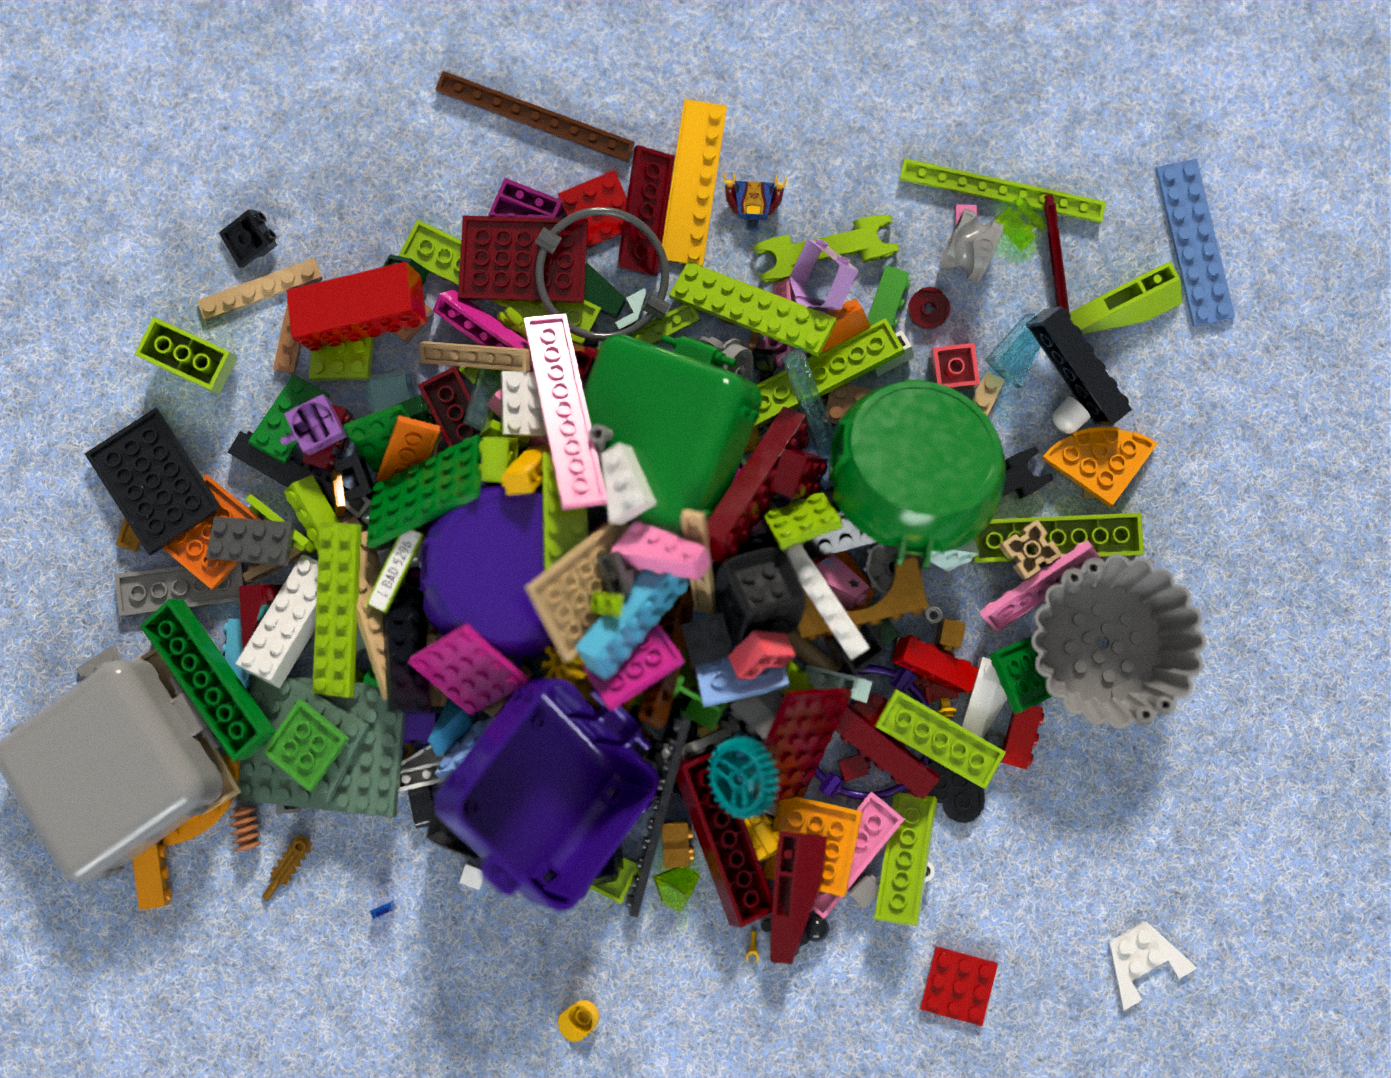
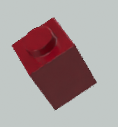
M856 754L837 761L845 782L869 775L868 769H871L868 757L865 758L860 754Z

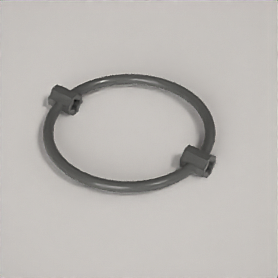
M592 207L568 215L550 231L543 227L534 243L540 247L535 268L537 290L550 315L560 314L552 304L544 282L545 258L547 252L553 255L562 238L558 234L571 223L585 217L605 215L623 219L641 230L650 240L657 253L661 268V283L658 295L652 294L643 308L648 313L637 323L626 329L611 333H597L581 329L569 321L568 326L572 334L593 341H604L609 336L615 334L631 336L648 325L654 317L662 320L670 306L669 303L664 301L669 286L667 257L656 234L639 218L615 208Z

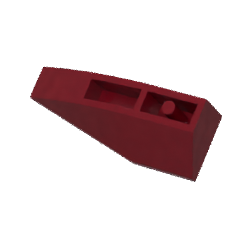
M780 831L772 905L771 962L793 964L823 881L828 836Z

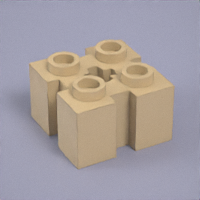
M1038 519L1019 531L1022 536L1018 537L1015 534L998 545L1007 559L1013 557L1017 563L1012 567L1021 580L1028 579L1041 570L1038 566L1040 563L1045 566L1062 556L1053 541L1047 543L1043 536L1047 532ZM1026 546L1033 547L1034 550L1031 551L1032 556L1026 552Z

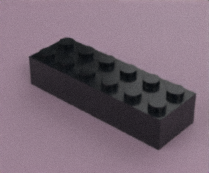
M1063 307L1042 310L1027 322L1026 326L1079 403L1088 411L1094 425H1114L1132 410L1128 398L1119 391L1117 382L1108 375L1104 363L1097 359L1093 347L1084 340L1081 329L1071 321L1070 313Z

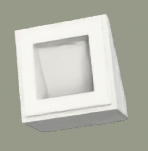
M467 862L459 883L480 890L483 882L480 867Z

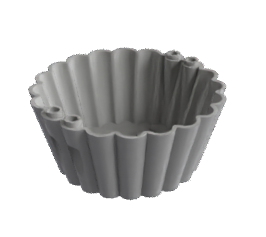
M1115 554L1108 557L1106 562L1099 558H1090L1085 561L1081 570L1077 568L1066 570L1062 575L1061 585H1053L1047 590L1045 594L1046 605L1040 607L1035 614L1036 625L1040 628L1032 636V646L1035 651L1040 653L1035 664L1037 671L1042 676L1048 677L1046 682L1048 692L1053 697L1063 698V705L1069 713L1073 715L1083 713L1086 720L1093 725H1102L1108 721L1114 728L1124 729L1130 726L1132 721L1139 725H1148L1153 722L1156 713L1167 715L1173 712L1177 705V698L1187 697L1193 689L1191 678L1196 677L1203 669V661L1199 653L1206 646V638L1203 632L1198 629L1202 622V615L1195 606L1190 605L1191 594L1185 586L1174 585V577L1170 571L1164 568L1154 570L1152 564L1145 558H1136L1129 562L1125 556ZM1104 637L1107 639L1108 644L1105 649H1100L1097 646L1098 638Z

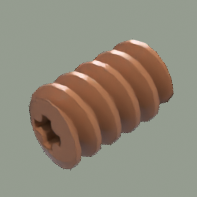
M241 806L229 808L230 810H235V813L230 815V818L236 819L231 826L237 827V830L232 832V835L238 836L233 841V844L239 845L238 848L234 849V852L254 849L260 845L261 841L254 840L260 833L253 831L259 827V824L252 823L258 816L251 814L257 810V807Z

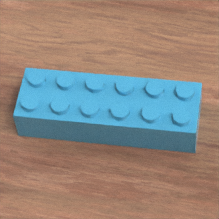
M643 569L635 577L630 594L623 596L621 617L602 615L575 646L587 669L605 681L611 675H614L623 661L630 657L636 645L645 639L646 633L659 623L660 618L666 611L672 608L678 597L685 593L689 586L687 578L673 576L672 573L667 572L657 574L653 570Z

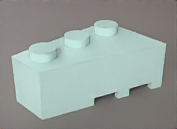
M973 539L969 543L950 551H932L930 562L950 572L961 564L972 561V558L978 555L979 551Z

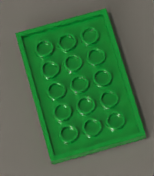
M477 434L471 438H466L453 447H448L444 451L432 455L400 473H395L384 481L377 482L372 489L374 494L371 498L366 544L373 549L446 514L456 507L479 498L481 483L479 464L482 461V454L479 452V445L482 441L481 437Z

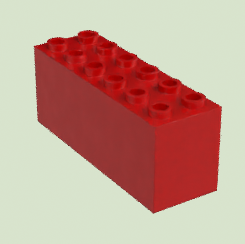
M407 262L286 290L291 337L310 351H318L325 346H339L342 342L347 341L357 342L364 337H378L381 333H396L400 329L407 327L418 328L420 324L427 323L421 275Z

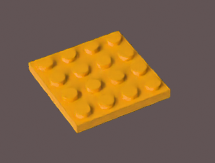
M796 796L793 799L778 800L779 811L777 818L774 819L773 830L779 832V834L780 831L828 836L823 881L819 891L846 897L863 812ZM777 854L765 861L763 871L765 878L775 880Z

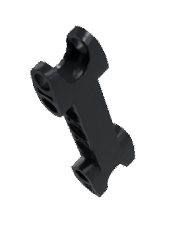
M1037 447L1019 452L1005 460L1006 477L1002 497L1015 491L1019 499H1022L1053 480L1051 473L1039 477L1029 472L1028 462L1034 455L1039 453Z

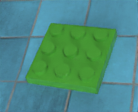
M299 699L265 747L263 753L308 791H314L350 738L304 700Z

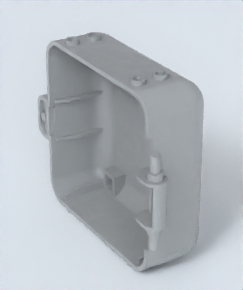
M141 659L114 660L95 666L94 673L28 721L12 727L11 733L0 741V773L60 872L66 879L72 882L85 883L120 874L125 870L124 866L141 853L155 845L195 815L200 816L209 810L208 806L214 803L222 793V775L215 763L210 760L197 738L202 736L203 739H207L213 750L218 749L221 746L174 675L169 680L176 690L174 693L177 697L172 699L159 679L160 675L148 661Z

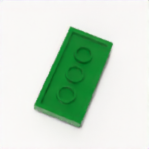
M293 374L248 440L249 444L286 464L299 443L295 440L285 446L281 444L280 438L292 433L284 413L322 394L329 399L330 394Z

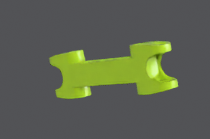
M873 215L853 221L855 229L853 231L817 238L827 242L828 246L840 256L846 257L847 254H850V256L861 254L863 263L880 260L900 251L898 244L884 243L877 235L879 228L893 223L891 215ZM783 235L754 245V254L768 253L776 260V265L773 269L760 275V281L762 283H772L790 278V274L806 241L792 244L791 236ZM822 250L816 260L834 259Z

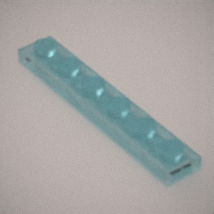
M798 347L781 357L801 412L806 414L807 424L809 425L808 430L817 454L828 459V464L830 463V442L834 432L802 348Z

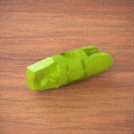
M507 307L505 311L497 314L502 324L527 341L523 323L524 317L512 307Z

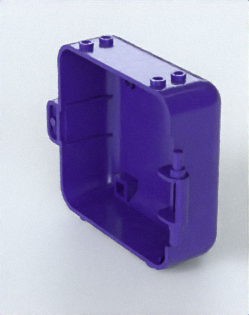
M534 677L530 678L526 684L520 686L454 771L447 777L435 795L434 808L437 816L484 859L480 867V874L498 893L512 896L519 891L528 901L556 911H567L587 895L588 887L641 814L650 808L651 800L657 792L659 779L655 768L630 746L633 742H638L645 750H648L651 747V743L643 736L642 726L621 705L610 711L594 687L590 690L589 694L598 702L599 708L595 710L568 681Z

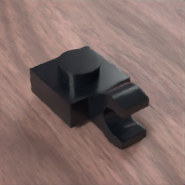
M755 348L752 353L754 367L761 370L760 382L772 377L773 372L777 368L775 351Z

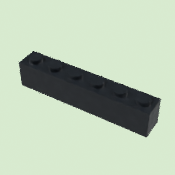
M242 431L239 432L227 453L286 487L313 475L335 513L332 485L329 483L331 478L321 472L317 476L311 472L313 468L303 462L301 465L293 462L295 459L293 456L285 464L250 445L248 440L252 436V432L248 431L247 434ZM343 486L344 492H345L346 490H349L348 488H346L345 486Z

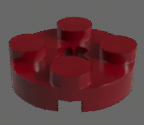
M935 287L920 289L911 297L908 304V314L912 323L923 329H935L941 326L950 313L948 298H946L941 290ZM926 303H931V307H934L935 310L934 312L927 313L923 306H927Z

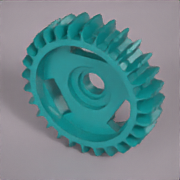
M736 737L722 742L721 745L716 747L717 750L712 752L713 757L709 759L712 765L707 767L711 771L707 775V777L711 778V783L708 785L713 788L710 794L716 795L714 801H720L719 808H726V814L731 813L732 817H738L739 819H750L764 814V812L770 810V806L775 804L773 799L778 797L775 791L780 789L776 785V782L781 780L776 777V773L779 770L774 768L776 761H771L770 759L772 753L766 754L767 747H761V742H755L754 738ZM735 751L742 752L749 758L735 757ZM738 773L743 777L742 785L737 781ZM759 787H760L759 794H758L757 798H755V796H756V794H757V791H758V789H759Z

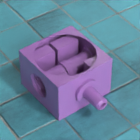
M323 394L284 413L292 433L280 438L281 444L285 446L296 440L302 451L309 456L347 437L330 400Z

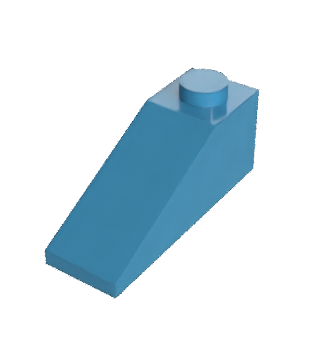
M448 698L428 739L437 756H441L473 725L478 712L470 716Z

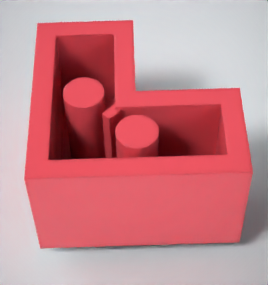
M757 630L751 632L748 638L737 645L728 657L737 678L754 679L766 667L783 668L796 655L786 634Z

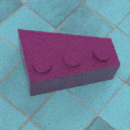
M504 178L488 215L499 217L560 218L564 207L563 201Z

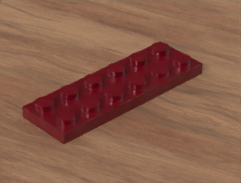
M637 145L634 147L625 212L643 221L656 234L662 244L675 156ZM624 220L617 268L650 277H657L659 259L652 243L641 230Z

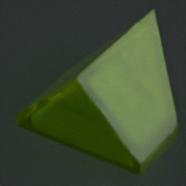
M676 867L654 875L653 879L661 902L681 913L697 884L700 874L687 867Z

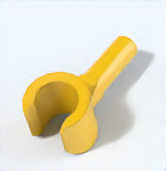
M751 931L750 949L746 952L747 962L750 954L756 955V963L759 959L758 951L756 950L757 931Z

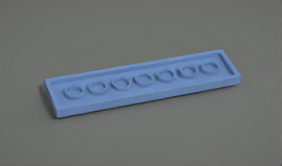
M1197 158L1157 166L1155 170L1193 327L1235 318Z

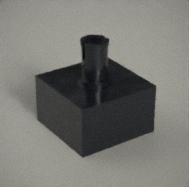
M869 622L860 624L861 628L857 629L869 646V649L852 660L835 635L826 636L823 639L841 669L847 675H856L887 652L886 647L873 627L869 625Z

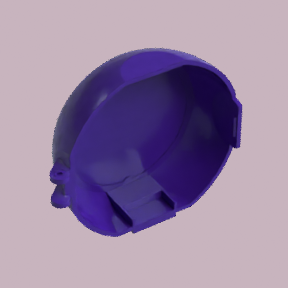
M502 482L480 485L479 498L431 520L427 527V538L423 540L421 551L420 591H424L423 609L435 629L444 637L467 623L519 670L522 659L540 658L548 654L545 653L548 646L555 647L525 589L528 584L544 572L541 487L537 486L532 493L507 495Z

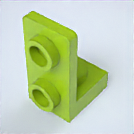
M592 591L590 613L621 617L623 595Z

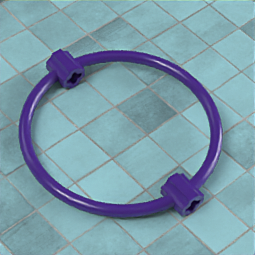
M868 665L859 672L875 673L892 678L890 681L891 685L904 694L909 690L918 702L930 708L924 694L913 683L917 676L901 666L898 671L879 665ZM843 670L837 671L839 673L845 674ZM923 754L921 761L927 765L930 758ZM819 766L816 769L815 776L822 782L818 789L834 799L837 793L857 800H865L870 792L843 787L845 781L835 773L829 771L826 775ZM901 783L900 785L896 784L890 788L874 791L873 793L883 799L898 794L907 787Z

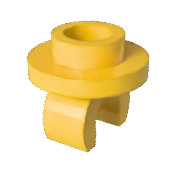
M949 698L940 699V710L937 713L949 720L953 719L954 715L957 714V709L951 708Z

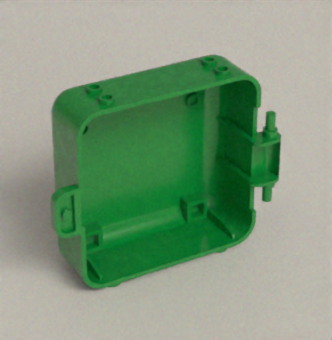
M624 334L609 336L599 347L583 391L591 427L593 425H603L613 431V438L610 441H606L604 452L618 443L632 447L657 502L655 506L628 521L629 527L634 520H638L684 539L681 519L683 510L688 509L705 513L707 522L732 485L753 426L759 419V410L762 404L761 391L754 382L730 371L718 368V365L723 364L733 368L737 365L736 359L727 357L718 347L686 336L673 338L663 335L661 342L672 346L674 351H670ZM601 462V467H600V468H601V474H602L603 484H604V488H605L604 472H603V463ZM607 503L593 506L608 513Z

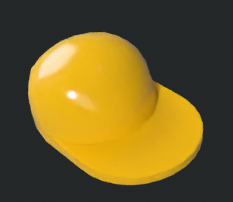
M580 1000L561 1013L558 1018V1028L561 1034L572 1042L582 1040L599 1024V1011L588 1000Z

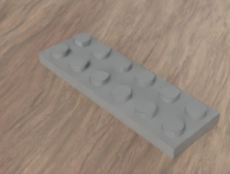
M239 562L214 591L184 566L114 574L118 615L129 616L153 613L168 599H183L189 608L240 602L239 586L245 585V579L242 575L244 573L243 562Z

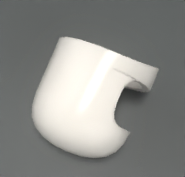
M1068 396L1053 412L1052 420L1060 431L1072 434L1091 416L1076 399Z

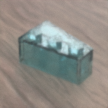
M1035 313L1024 315L985 359L1013 389L1023 387L1027 372L1033 365L1032 361L1035 354L1040 349L1039 343L1026 326V323L1036 316Z

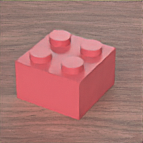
M975 343L934 347L929 352L933 383L950 387L956 391L974 389L980 385Z

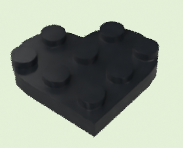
M936 761L927 764V766L940 775L939 781L927 796L937 798V803L942 804L943 811L948 818L960 823L974 821L984 809V789Z

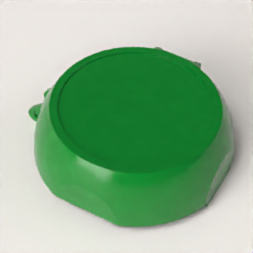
M917 380L896 382L882 386L857 400L841 416L835 426V432L830 442L829 482H833V499L844 516L867 537L882 545L897 546L895 555L896 565H902L904 554L906 553L922 555L921 567L928 569L932 551L946 552L972 541L989 525L1000 505L1005 485L1006 463L999 435L988 416L979 406L962 393L950 387Z

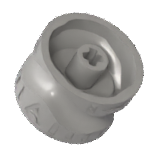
M965 208L949 239L939 267L948 271L957 266L963 267L967 272V279L978 283L992 258L1004 225L994 220L987 225H980L977 221L976 213Z

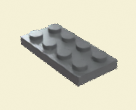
M214 516L206 558L210 560L288 566L295 524L292 522Z

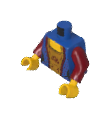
M733 171L732 179L727 180L726 174L723 173V179L726 183V201L732 212L738 214V219H747L746 230H759V220H767L768 215L774 214L781 204L784 193L783 187L787 183V176H785L784 182H779L777 174L774 183L736 181Z

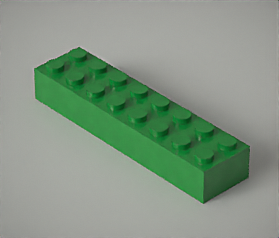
M168 599L140 625L142 631L233 761L248 759L276 733L275 729L183 599Z

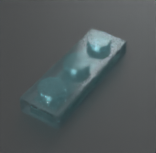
M484 368L478 370L463 423L480 431L486 428L491 411L486 404L496 393L500 375Z

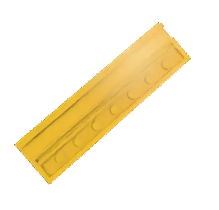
M684 99L662 242L668 262L685 265L688 262H692L703 267L727 105Z

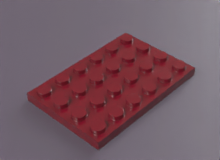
M463 215L458 298L463 300L542 302L535 278L536 260L540 247L534 243L543 227L550 231L563 218ZM579 219L568 225L558 234L562 239L553 255L547 252L544 263V282L551 302L584 303L588 219Z
M832 688L787 691L762 747H767L766 754L772 753L770 759L771 761H776L774 768L779 770L776 773V777L781 779L776 782L780 789L775 791L778 797L773 799L774 801L793 799L795 796L803 797L806 794L816 769L824 757V752L832 740V735L841 721L842 714L849 704L853 693L850 689ZM759 787V789H758V791H757V794H756L755 798H757V796H758V794H759L760 787Z

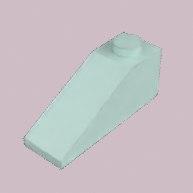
M811 665L806 666L805 673L810 677L808 681L814 686L813 689L848 688L853 692L850 699L867 703L872 682Z

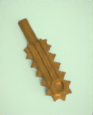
M299 834L297 838L291 839L293 845L287 846L288 852L282 853L283 859L277 860L279 866L272 867L273 871L270 874L273 880L263 893L262 898L269 901L280 884L288 885V881L292 880L290 874H296L295 867H301L300 860H306L305 853H311L310 846L313 843L309 841L308 836L303 837Z

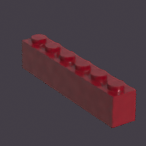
M848 704L842 714L840 723L835 729L840 734V738L845 743H852L857 747V752L863 757L871 758L874 761L873 764L879 770H886L890 773V777L894 782L899 785L901 783L908 788L907 791L915 798L920 797L923 800L939 781L940 775L887 733L874 727L875 724Z

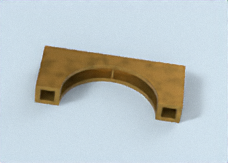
M916 557L904 559L901 566L896 565L894 562L895 575L892 586L879 602L863 610L845 611L857 629L861 628L860 624L869 622L870 626L880 624L882 619L890 617L891 621L904 618L903 613L911 612L912 616L925 613L924 608L929 606ZM803 588L806 606L798 626L801 638L806 637V641L818 639V634L827 632V636L834 635Z

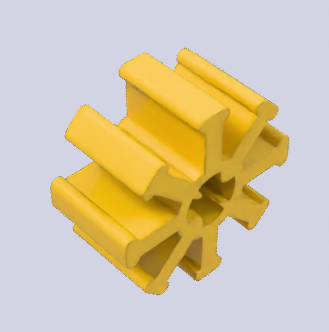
M548 646L545 653H548L552 658L551 661H542V668L550 670L548 675L545 676L546 678L566 680L573 686L576 685L575 678L584 679L586 673L579 668V665L584 664L579 653L567 662L562 660L555 647Z

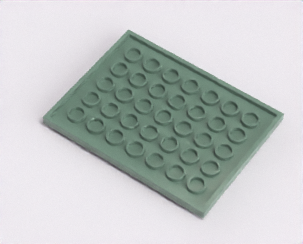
M252 675L249 677L251 679L250 688L248 689L249 693L257 680V677ZM292 677L313 690V678ZM355 682L354 697L351 698L322 695L371 725L330 802H326L254 755L246 760H240L238 784L242 792L237 795L236 800L396 817L406 712L388 711L387 700H383L380 689L366 683Z

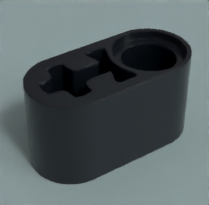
M430 785L408 790L416 829L429 826L435 810L434 798L430 794V790H432Z

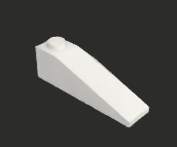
M979 657L976 666L978 673L973 690L969 693L961 727L983 738L1008 699L1000 684L995 668L992 666L991 659Z

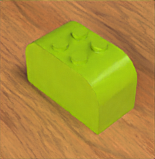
M154 316L134 354L166 372L219 396L238 359L231 352Z

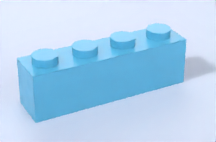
M228 618V623L224 627V634L227 637L226 644L223 645L222 655L225 656L226 661L248 691L251 679H249L250 674L236 665L243 652L241 619Z

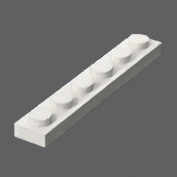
M799 543L783 549L790 559L803 588L850 659L852 660L869 649V646L802 545Z

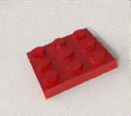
M615 170L558 193L560 200L563 201V207L567 216L576 211L592 207H609L625 211L627 197ZM605 215L582 218L588 219L587 249L622 235L623 219Z
M935 946L919 1009L983 1026L998 963Z

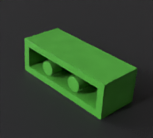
M888 265L885 266L867 318L870 326L886 318L893 331L895 330L898 322L895 315L897 310L901 311L905 300L901 298L903 291L907 292L911 280L908 279L909 272Z

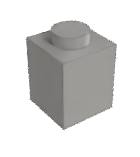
M863 871L850 887L848 893L865 909L878 897V885L880 882L873 874L868 876Z

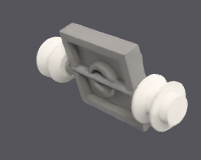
M729 716L727 722L720 720L717 731L686 743L680 761L684 759V754H686V757H690L724 742L723 738L729 739L732 737V734L734 735L741 730L739 721ZM664 744L662 750L664 758L669 756L668 744Z

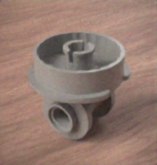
M702 336L699 339L700 342L720 348L727 357L737 360L735 368L724 364L718 365V368L730 371L749 380L754 364L753 352L746 348L741 340L734 338L724 344L712 336L710 338Z

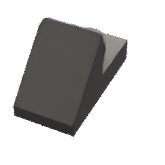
M619 550L598 557L609 593L621 594L623 596L630 594L637 569L625 570Z

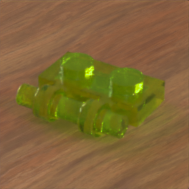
M1018 196L1013 201L1018 206L1015 211L1010 206H1007L993 220L1004 225L1003 232L1022 251L1037 237L1032 230L1037 227L1042 232L1047 226L1042 221L1043 218L1030 208V203ZM1023 213L1030 219L1027 225L1020 219Z

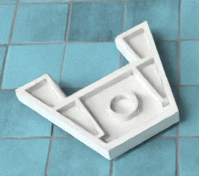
M1146 921L1109 942L1122 1010H1126L1142 1001L1132 981L1162 963L1168 961L1179 979L1197 969L1194 964Z

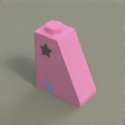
M831 554L816 565V568L841 606L851 609L855 605L860 606L865 602L870 586L835 554Z

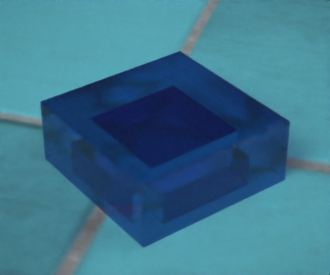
M392 900L370 910V913L374 919L393 911L396 907Z

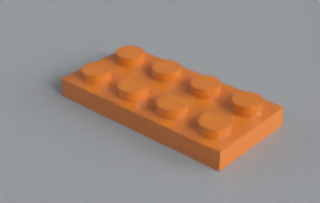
M398 415L377 471L375 482L384 481L395 473H400L430 457L440 433V426Z

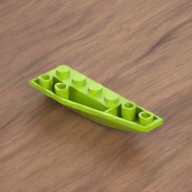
M1171 261L1069 312L1071 315L1070 319L1074 325L1081 329L1083 335L1146 322L1182 304L1181 280Z

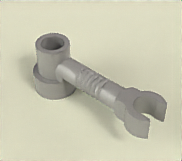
M593 425L589 430V437L593 442H597L596 452L599 466L601 467V454L604 452L606 441H610L613 438V431L603 425Z

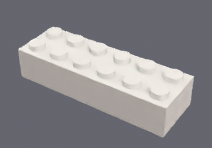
M304 554L301 555L236 662V665L246 673L279 689L315 631L318 580L317 560Z

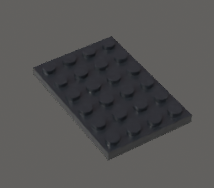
M154 408L84 453L150 556L223 509L157 408Z

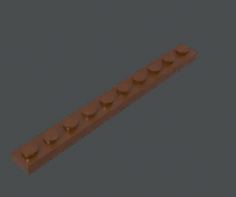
M442 71L435 88L436 92L626 163L629 162L635 146V142L445 71Z

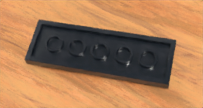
M399 587L388 612H382L388 711L428 714L431 712L429 680L408 663L411 656L427 647L425 613L423 609L424 598L423 591H420V589Z

